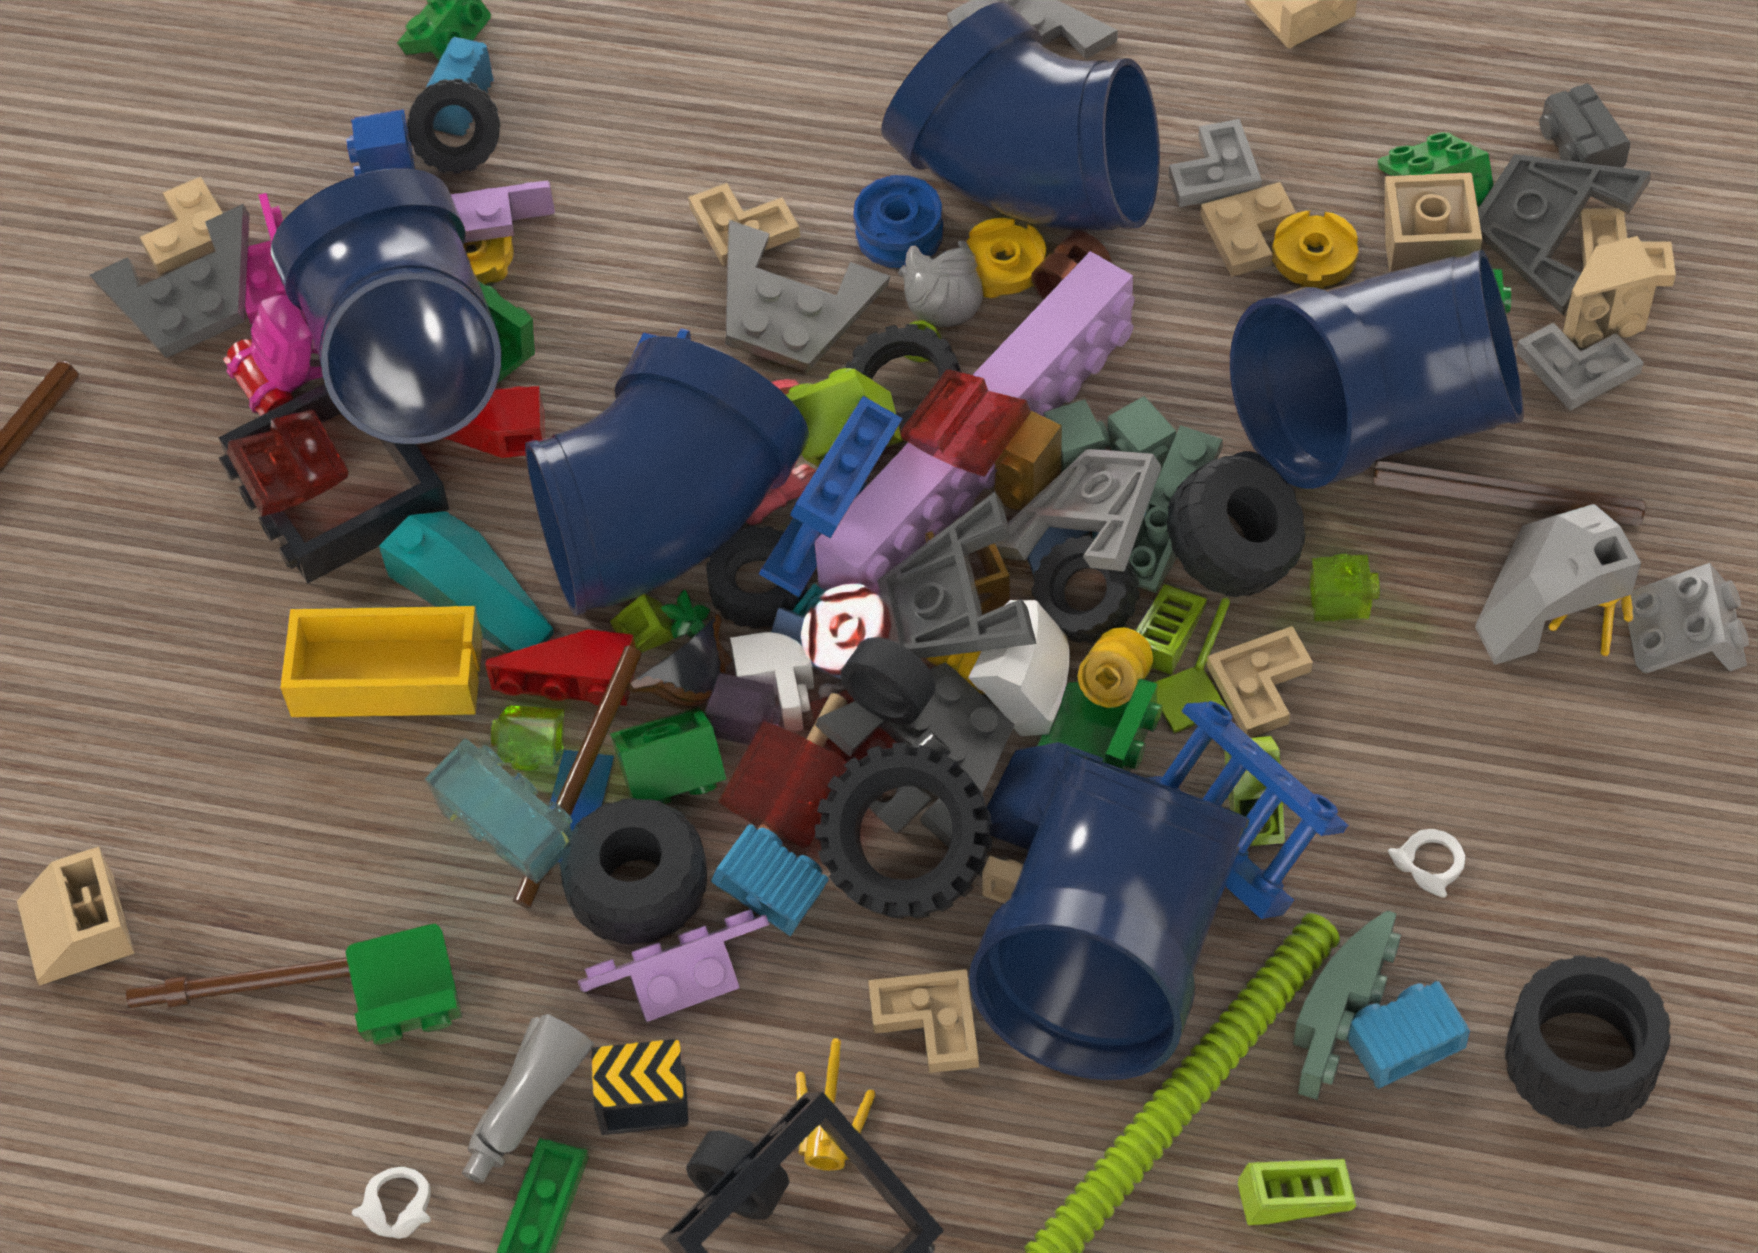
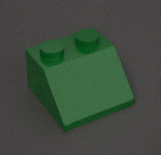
M699 707L610 733L630 798L652 799L666 805L671 802V796L687 791H689L690 795L704 794L716 789L717 782L727 780L713 727Z

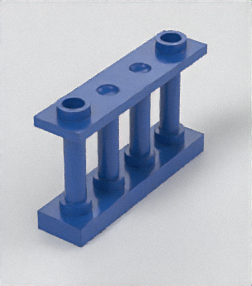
M864 396L861 398L790 513L793 519L766 560L759 575L792 594L800 596L817 568L815 540L821 534L831 539L852 502L867 485L866 479L903 418Z
M1213 701L1186 703L1182 712L1197 725V728L1163 777L1146 778L1180 790L1179 786L1213 739L1232 757L1205 794L1203 800L1222 806L1246 770L1267 788L1246 816L1250 821L1247 829L1244 828L1238 843L1240 848L1225 886L1260 919L1284 915L1294 902V899L1283 890L1282 880L1316 833L1320 836L1343 833L1349 825L1337 815L1338 809L1330 800L1319 794H1313L1231 721L1233 719L1232 714L1225 707ZM1282 801L1302 820L1267 869L1263 870L1248 858L1249 853L1247 849Z

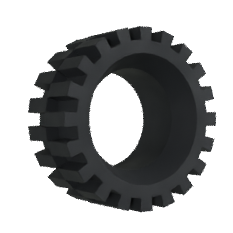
M892 743L893 748L882 749L880 746L868 749V756L860 760L854 757L844 764L847 770L840 778L835 775L827 785L831 789L827 799L821 798L817 811L822 816L820 825H815V838L820 840L822 850L818 851L821 862L827 866L831 874L829 877L836 887L842 889L847 894V897L857 904L877 914L880 913L890 918L903 919L904 917L919 919L930 917L929 913L938 910L943 912L954 906L952 902L961 895L966 897L974 888L971 885L978 875L982 876V871L986 865L985 858L987 852H991L993 839L990 836V826L992 821L990 812L987 810L984 802L985 798L966 771L953 759L945 754L941 755L935 752L930 747L919 744L917 748L909 747L907 743ZM898 787H919L937 795L947 807L952 822L950 847L939 865L923 876L909 880L892 879L883 876L870 865L864 855L860 840L863 817L870 805L883 793Z

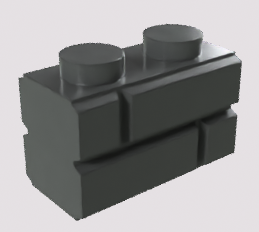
M1589 83L1571 88L1569 92L1565 90L1548 96L1545 100L1543 114L1539 119V125L1546 140L1552 139L1558 147L1560 160L1620 168L1626 166L1631 142Z

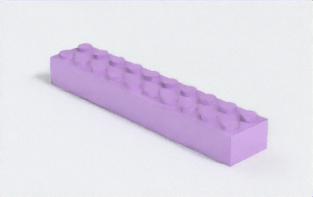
M1090 251L854 499L831 539L821 534L815 540L819 587L836 599L843 598L840 601L852 597H862L874 602L880 608L882 600L877 580L926 544L925 533L933 531L934 536L938 535L957 518L970 511L975 498L985 488L990 489L994 486L995 473L997 472L994 460V444L1020 409L1025 407L1044 416V412L1061 407L1065 401L1067 403L1071 402L1078 394L1081 384L1091 373L1097 374L1102 369L1107 356L1116 346L1121 347L1127 342L1133 331V324L1131 323L1132 306L1134 304V296L1132 295L1133 275ZM852 599L843 602L848 607L855 601L858 604H868L872 606V609H877L875 605L862 599Z

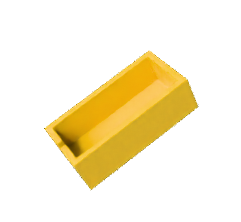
M475 606L290 609L280 686L290 716L476 715L479 686L477 671H480L483 635Z

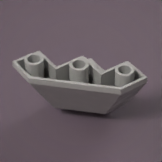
M1595 504L1522 525L1475 626L1494 665L1537 652L1545 621L1632 595L1641 562L1621 526Z

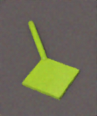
M1226 597L1220 602L1196 665L1154 682L1158 684L1157 703L1163 706L1162 714L1173 733L1196 725L1182 712L1186 703L1213 701L1227 709L1204 670L1207 656L1210 655L1230 604V600Z

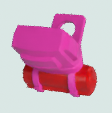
M287 295L274 296L262 300L251 328L252 340L243 339L234 343L228 349L227 356L223 359L227 365L226 371L231 379L236 380L249 400L250 409L259 416L293 400L291 393L305 383L323 377L321 366H310L311 354H318L309 327Z

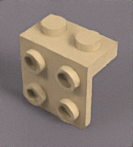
M1245 0V3L1289 49L1354 17L1357 0Z

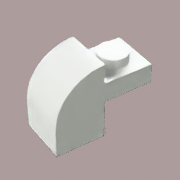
M763 632L730 638L741 701L778 695L785 734L804 731L802 712L810 711L807 690L814 689L812 663L806 650L794 639L778 633Z

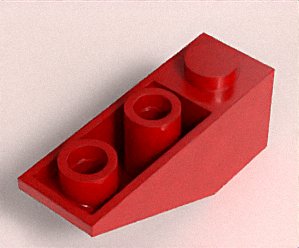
M515 386L506 389H495L490 400L479 415L461 430L445 437V439L500 458L526 456V442L545 440V411L540 387Z
M587 629L486 660L485 667L491 690L511 696L520 694L544 696L554 701L566 699L588 701L599 706L624 647H636L633 634ZM628 689L620 703L622 706H627L630 695Z

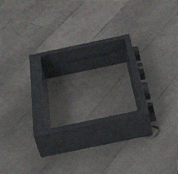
M325 384L219 437L225 454L219 457V461L225 468L228 478L231 481L238 478L242 484L238 489L250 511L258 508L262 514L258 519L266 536L270 541L278 538L282 545L278 549L286 566L291 569L297 567L307 584L379 547L409 515L444 512L450 509L442 481L416 444H400L380 439L412 487L305 543L250 460L341 414L329 396Z
M824 1092L805 1093L660 1240L671 1253H709L702 1246V1243L818 1125L822 1127L911 1229L890 1253H933L936 1247L933 1242L944 1230Z

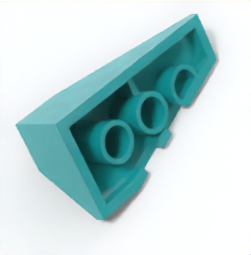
M448 512L409 515L379 545L388 577L435 607L475 606L483 638L504 652L510 653L547 642L554 634L553 627L480 532Z

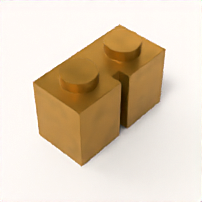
M1025 407L1020 409L994 444L995 469H997L995 473V493L1004 505L1014 510H1022L1061 474L1062 425Z

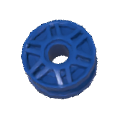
M910 175L887 176L875 180L862 189L855 200L853 217L856 226V241L861 252L876 264L888 268H901L903 265L906 266V255L911 246L916 245L923 255L931 257L936 253L943 241L942 202L937 191L924 180Z

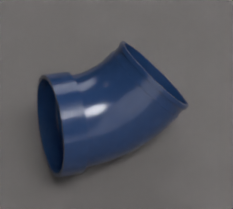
M1007 2L989 4L972 13L947 32L911 70L896 91L884 114L881 125L882 137L910 165L919 170L929 169L944 183L969 199L1005 216L1035 225L1067 230H1113L1118 227L1124 229L1140 228L1146 223L1152 212L1159 181L1160 141L1154 99L1141 67L1130 58L1115 59L1112 62L1105 60L1081 61L1055 54L1042 46L1041 34Z
M394 168L372 171L345 179L321 190L301 203L284 219L276 230L271 243V257L285 292L291 303L303 311L319 355L324 383L333 403L341 414L360 430L378 439L400 444H420L436 441L450 436L468 425L479 415L490 400L496 388L501 368V347L498 333L463 246L466 237L464 224L445 183L437 176L417 169Z
M1482 249L1473 251L1470 255L1458 258L1453 256L1328 290L1303 287L1258 300L1242 314L1233 334L1230 350V380L1241 424L1255 451L1263 456L1287 483L1304 489L1319 488L1356 476L1367 470L1375 460L1449 439L1491 430L1498 425L1506 423L1516 424L1523 421L1522 388L1511 331L1493 269Z
M668 336L652 337L642 341L637 347L615 385L616 400L605 411L576 428L554 434L552 438L541 441L532 440L525 443L530 484L545 542L563 595L575 616L584 614L586 610L597 607L605 608L638 597L680 577L711 556L736 534L760 506L769 490L776 489L785 484L808 444L809 430L800 411L779 388L749 366L712 347L683 338Z
M1066 751L1063 759L1065 764L1059 779L1056 778L1011 897L991 917L972 960L969 972L970 990L978 1011L992 1030L1012 1048L1031 1060L1050 1069L1081 1078L1095 1080L1129 1079L1149 1073L1163 1065L1172 1056L1179 1044L1195 997L1193 972L1240 848L1238 846L1244 828L1247 829L1250 819L1140 775L1078 753Z

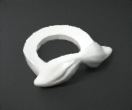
M1436 829L1420 830L1412 835L1401 848L1388 849V853L1398 869L1402 872H1411L1415 881L1422 889L1441 898L1447 896L1445 888L1455 881L1464 870L1465 854L1461 844L1455 837L1444 831ZM1425 843H1440L1448 847L1452 852L1454 864L1444 873L1430 874L1412 863L1415 859V852Z
M407 1167L390 1168L371 1178L366 1186L362 1206L353 1209L352 1215L361 1218L368 1228L377 1235L397 1239L406 1238L421 1224L431 1221L430 1217L425 1213L430 1201L431 1186L426 1178L414 1169ZM403 1177L410 1179L417 1184L418 1192L407 1205L406 1210L399 1214L396 1224L390 1226L386 1224V1217L384 1211H382V1205L377 1192L381 1185L393 1178Z

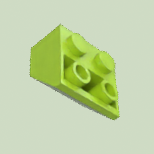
M852 368L833 371L829 374L828 379L815 384L804 383L796 385L786 394L800 411L808 426L809 441L802 456L804 460L817 467L823 461L863 396L896 414L891 392ZM899 426L886 447L902 441Z

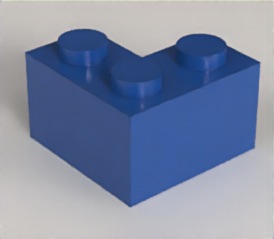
M404 109L354 117L355 119L351 120L353 135L346 138L350 162L359 163L358 166H354L355 176L383 169H415Z

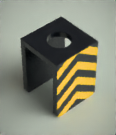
M677 1039L591 1048L594 1109L601 1135L686 1127L689 1124L686 1071L681 1063L680 1042Z

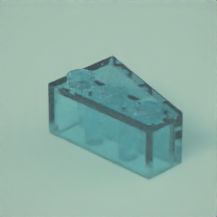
M464 738L425 780L442 814L453 822L459 817L470 827L468 832L473 838L479 842L484 838L497 849L496 853L499 857L537 884L562 858L564 847L573 835L570 827L573 820L555 802L552 801L547 806L536 797L538 794L537 789L523 775L517 773L512 777L501 767L504 763L492 749L484 744L478 749L468 739Z

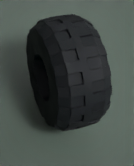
M1223 456L1220 459L1208 462L1191 473L1177 487L1168 505L1167 532L1169 533L1174 554L1183 564L1184 570L1209 590L1231 597L1250 596L1259 593L1281 580L1297 564L1305 544L1304 516L1301 505H1298L1295 499L1296 494L1290 485H1287L1280 478L1281 475L1276 471L1248 457ZM1228 515L1233 517L1239 524L1245 538L1240 536L1232 527Z
M629 798L602 805L588 816L583 817L575 825L574 830L567 837L563 846L560 868L566 900L574 916L582 926L587 927L594 935L604 940L608 939L619 942V944L631 945L660 940V938L674 933L684 926L700 907L703 894L706 892V856L698 832L694 825H691L685 818L684 814L660 801ZM629 861H650L658 866L651 875L638 881L625 882L611 877V874L617 867Z

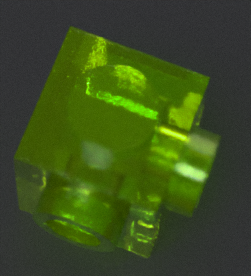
M1343 553L1332 557L1312 558L1309 589L1314 622L1369 619L1372 600H1379L1380 582L1377 572L1370 573L1368 554L1350 555Z
M509 705L498 716V719H494L492 722L491 745L492 747H497V762L511 763V768L522 771L537 770L539 765L554 766L563 755L564 709Z

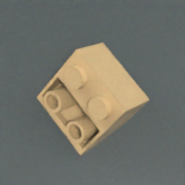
M1638 236L1596 246L1572 289L1563 333L1577 348H1588L1615 333L1619 337L1627 338L1634 336L1638 332L1645 331L1659 274Z
M99 846L51 862L17 900L39 986L134 954L115 880Z

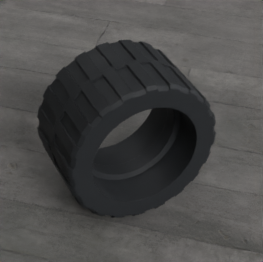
M1585 955L1573 956L1570 959H1559L1551 962L1550 966L1544 969L1541 968L1533 974L1532 980L1524 985L1516 1003L1507 1035L1505 1059L1508 1063L1507 1071L1510 1080L1517 1087L1516 1091L1539 1114H1544L1553 1119L1554 1122L1562 1125L1568 1124L1582 1129H1589V1127L1603 1128L1612 1126L1617 1121L1628 1119L1633 1115L1634 1111L1638 1108L1641 1109L1647 1102L1651 1091L1655 1087L1670 1046L1671 1035L1669 1034V1027L1671 1024L1669 1014L1664 1009V1002L1659 993L1653 990L1650 986L1651 983L1647 979L1632 971V968L1623 963L1618 964L1610 961L1609 958L1597 956V958L1586 957ZM1583 1013L1596 1016L1607 1021L1621 1032L1632 1050L1634 1059L1621 1068L1605 1072H1592L1573 1067L1562 1061L1550 1050L1542 1037L1540 1026L1551 1018L1562 1014Z

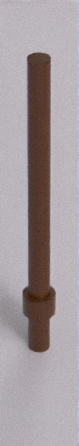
M624 647L537 846H531L525 859L524 866L527 869L513 899L514 903L522 907L531 908L544 876H550L558 858L554 853L641 658L642 652L634 647Z
M344 957L188 980L186 976L166 978L165 984L127 989L126 999L129 1009L167 1003L168 1007L171 1008L189 1005L192 999L350 977L347 959Z

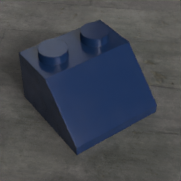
M1060 742L1015 750L987 805L992 821L990 836L1029 850L1056 778L1059 779L1065 761L1063 759L1066 751L1078 753L1103 762V758Z

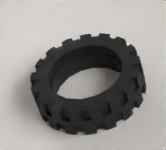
M906 324L905 328L891 325L885 327V332L870 334L866 338L868 342L863 346L859 344L852 352L854 357L852 362H847L845 368L856 369L872 380L879 368L892 359L903 356H919L933 362L938 369L939 380L937 388L929 400L916 409L902 413L896 412V415L903 418L899 424L902 440H911L963 386L964 378L950 344L944 338L939 339L935 331L927 327L925 330H921L915 324Z

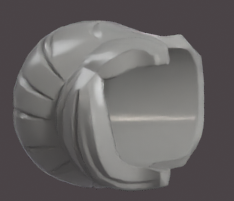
M959 240V248L945 251L934 259L923 255L916 245L909 248L906 255V266L903 265L898 274L903 276L904 293L908 307L920 320L930 323L935 327H952L965 323L978 311L983 299L982 281L976 271V256L970 250L966 241Z

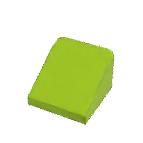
M646 594L640 595L610 620L616 633L633 634L635 647L642 653L674 639L671 632L673 623L661 610L662 603Z

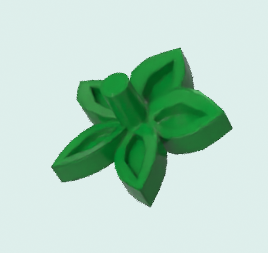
M685 589L679 593L677 605L666 604L661 607V610L669 618L675 620L671 626L674 639L683 637L686 634L692 639L705 627L702 620L710 612V609L703 605H697L692 608L690 598Z

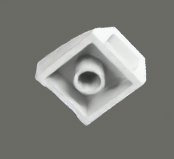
M1010 600L1005 605L1015 602L1017 600ZM1023 600L1029 610L1037 644L981 651L968 678L1015 724L1014 729L1020 736L1048 735L1056 719L1067 683L1069 671L1068 638L1036 600Z

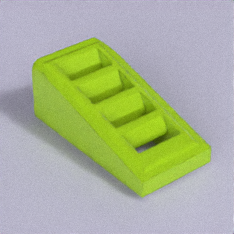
M1164 584L1136 630L1146 638L1152 648L1154 658L1152 668L1170 675L1173 674L1207 605L1206 598ZM1170 600L1181 605L1190 607L1191 609L1187 611L1176 606L1168 604V602ZM1163 612H1166L1171 615L1180 617L1184 620L1183 622H1179L1171 618L1162 616ZM1159 624L1170 629L1176 630L1177 632L1176 634H1174L1166 630L1157 628L1156 625ZM1150 637L1160 638L1170 642V644L1166 645L1150 639Z
M1345 1159L1248 1163L1238 1179V1188L1248 1225L1273 1224L1350 1211L1356 1207ZM1328 1176L1333 1196H1325L1321 1177ZM1303 1180H1307L1311 1197H1305L1302 1185ZM1286 1183L1289 1198L1283 1197L1280 1184Z

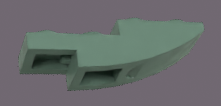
M1180 425L1157 478L1129 557V561L1135 568L1133 572L1139 579L1137 587L1156 593L1172 568L1176 556L1171 546L1169 533L1167 532L1170 499L1175 494L1177 487L1191 473L1208 462L1218 459L1223 448L1221 438Z
M1386 911L1362 927L1336 952L1315 981L1296 1022L1293 1045L1309 1049L1301 1072L1298 1094L1318 1100L1322 1084H1333L1341 1057L1333 1054L1337 1039L1347 1041L1351 1022L1361 1009L1370 1005V1003L1380 1005L1388 976L1382 975L1380 972L1384 960L1391 963L1394 962L1402 935L1393 932L1397 913Z

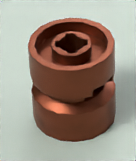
M1080 230L1070 232L1055 248L1054 253L1049 254L1032 272V283L1035 290L1042 299H1045L1090 251L1112 263L1109 252L1104 245L1087 232Z

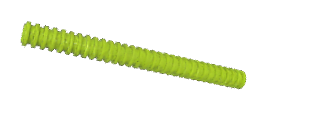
M1307 913L1302 917L1301 924H1297L1292 929V934L1286 936L1283 940V945L1275 949L1274 956L1269 957L1265 961V967L1258 969L1256 978L1248 981L1247 989L1241 990L1237 995V1000H1233L1228 1005V1011L1221 1013L1219 1022H1215L1210 1026V1033L1204 1034L1200 1038V1044L1193 1046L1190 1053L1191 1056L1188 1055L1181 1061L1182 1067L1175 1068L1172 1071V1078H1168L1162 1083L1163 1090L1155 1091L1152 1097L1153 1101L1145 1103L1143 1106L1144 1113L1139 1112L1134 1116V1124L1127 1125L1124 1128V1136L1120 1135L1114 1140L1115 1147H1109L1104 1152L1105 1159L1101 1158L1094 1164L1095 1171H1088L1084 1177L1085 1182H1080L1075 1186L1076 1194H1069L1065 1198L1066 1206L1061 1205L1055 1210L1056 1218L1051 1217L1045 1222L1046 1230L1040 1229L1036 1232V1242L1030 1241L1025 1245L1026 1253H1082L1085 1247L1083 1242L1088 1243L1092 1241L1095 1234L1093 1230L1098 1231L1104 1226L1103 1218H1111L1114 1214L1113 1206L1119 1207L1124 1202L1123 1195L1131 1194L1134 1190L1133 1183L1137 1184L1144 1178L1143 1171H1150L1153 1167V1160H1158L1162 1157V1148L1167 1149L1172 1145V1137L1179 1136L1182 1133V1125L1186 1126L1192 1121L1191 1114L1195 1115L1201 1110V1103L1207 1102L1211 1098V1092L1218 1090L1221 1083L1220 1080L1228 1078L1230 1069L1238 1066L1239 1058H1243L1248 1054V1047H1252L1258 1042V1036L1263 1035L1267 1031V1025L1272 1024L1276 1020V1014L1283 1012L1286 1003L1292 1001L1295 997V992L1303 988L1304 981L1309 980L1313 976V970L1318 969L1322 965V959H1326L1331 954V948L1333 949L1338 946L1340 936L1330 921L1314 913Z

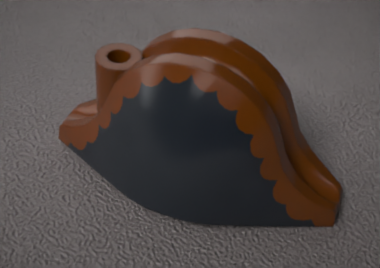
M717 614L686 645L630 682L627 689L632 693L654 694L672 705L684 708L699 706L708 701L721 688L725 680L726 667L734 661L719 643L718 635L722 622L720 616Z

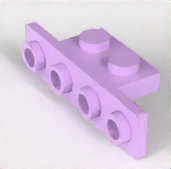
M549 181L529 182L451 194L465 227V243L514 236L512 220L546 216L555 213Z
M752 909L724 918L726 927L709 934L706 926L678 935L680 944L662 950L658 942L631 952L634 961L615 967L614 961L611 959L585 969L587 978L578 981L580 990L585 992L630 976L646 1022L739 989L740 987L724 941L769 925L767 916L758 915L754 917Z

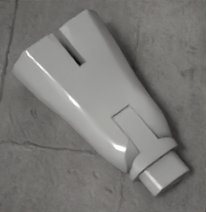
M549 1014L542 1015L541 1018H531L506 1083L485 1111L472 1134L468 1146V1151L472 1156L462 1171L465 1177L476 1183H483L492 1167L502 1168L505 1160L502 1158L504 1153L511 1152L517 1148L547 1100L590 1052L595 1044L576 1028Z

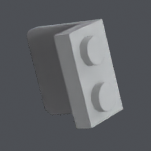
M1711 563L1633 590L1631 595L1633 620L1628 622L1635 663L1643 673H1650L1711 651L1729 672L1747 666L1743 647L1749 645V639L1743 623L1737 619L1735 609L1741 606L1739 593L1731 580L1726 582Z

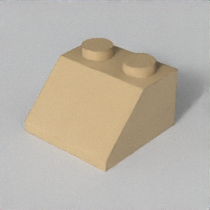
M1472 173L1385 176V244L1389 273L1453 256L1458 258L1470 255L1471 252L1481 249L1482 234Z

